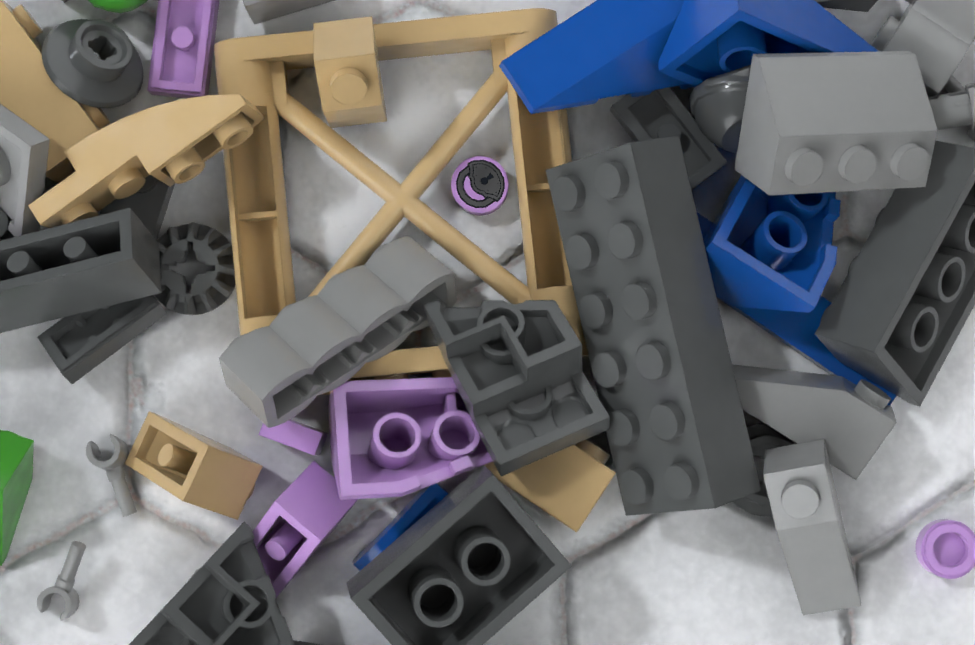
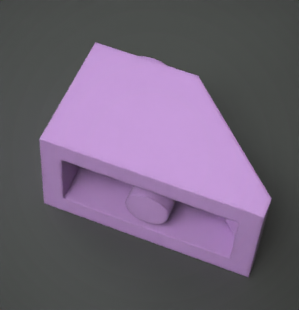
M315 461L274 501L253 530L255 546L264 570L270 577L276 597L328 538L358 500H340L335 477L330 475Z

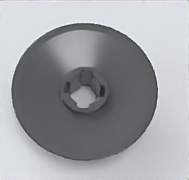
M88 19L67 21L54 27L47 34L43 42L42 61L48 76L64 94L79 103L96 108L119 107L135 98L142 87L143 66L140 56L125 32L110 22Z

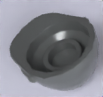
M751 65L708 78L697 85L689 96L691 114L696 120L700 131L713 144L732 153H737Z

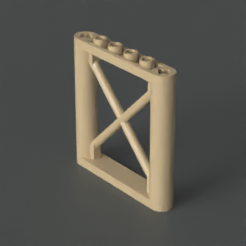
M532 8L373 24L379 61L491 50L493 73L401 184L289 94L287 70L315 67L313 30L232 38L220 41L214 45L218 95L241 94L265 118L253 127L252 135L245 142L232 149H223L240 336L255 329L269 326L284 307L296 303L279 115L386 202L309 296L318 295L327 281L334 275L343 273L353 267L364 265L370 259L373 252L380 247L398 223L405 217L511 304L523 303L526 300H555L582 344V357L589 356L546 175L547 169L572 161L567 108L530 114L499 67L502 60L558 25L556 11L545 8ZM506 92L508 95L528 287L419 199ZM439 346L393 350L377 360L366 362L348 381L409 379L408 375L431 373L432 378L452 376ZM331 391L319 395H328L331 393Z

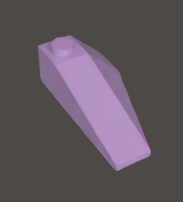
M452 377L346 381L330 393L328 421L331 463L340 500L402 497L493 462Z

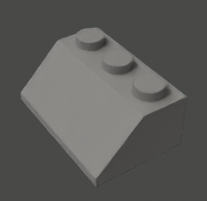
M910 51L753 54L734 170L769 196L926 187L938 130L916 54Z

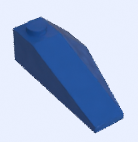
M597 0L502 60L499 67L530 114L595 104L599 99L627 94H631L632 98L650 95L653 90L680 86V89L693 88L695 86L659 72L658 61L685 0Z
M685 0L658 61L659 72L696 87L708 78L751 65L753 54L876 52L878 50L815 0Z
M741 175L703 238L716 296L733 307L810 313L816 307L836 265L837 246L832 245L834 222L840 216L841 200L836 199V192L769 196Z

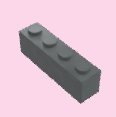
M131 208L0 241V333L162 293L159 243Z

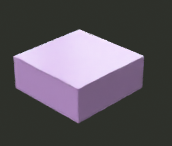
M290 419L271 428H268L263 423L259 435L312 455H320L328 433Z

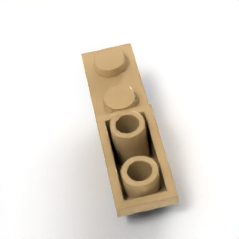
M241 94L206 95L180 99L147 108L119 119L64 151L76 171L28 206L39 224L47 228L98 216L97 212L115 199H123L139 191L145 184V178L148 175L155 177L170 187L175 183L181 184L195 178L203 171L205 162L222 149H232L245 142L252 135L253 127L265 118Z

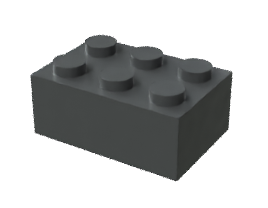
M483 465L477 468L347 582V587L351 600L391 645H484L571 568L572 565L494 474Z

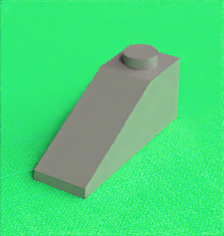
M732 364L742 410L797 444L824 439L830 464L855 480L897 423L893 409L888 405L891 398L880 388L866 380L861 379L856 385L843 376Z
M820 439L766 449L763 477L777 535L802 614L808 615L860 607V594L825 440Z

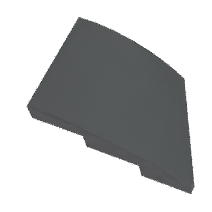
M503 300L482 301L481 307H444L441 301H430L423 304L425 315L449 372L500 476H504L609 429L610 416L582 371V344L555 300H526L518 304H510Z
M243 522L129 645H295L285 617L281 615L276 602V593L270 577L264 570L255 546L251 527Z

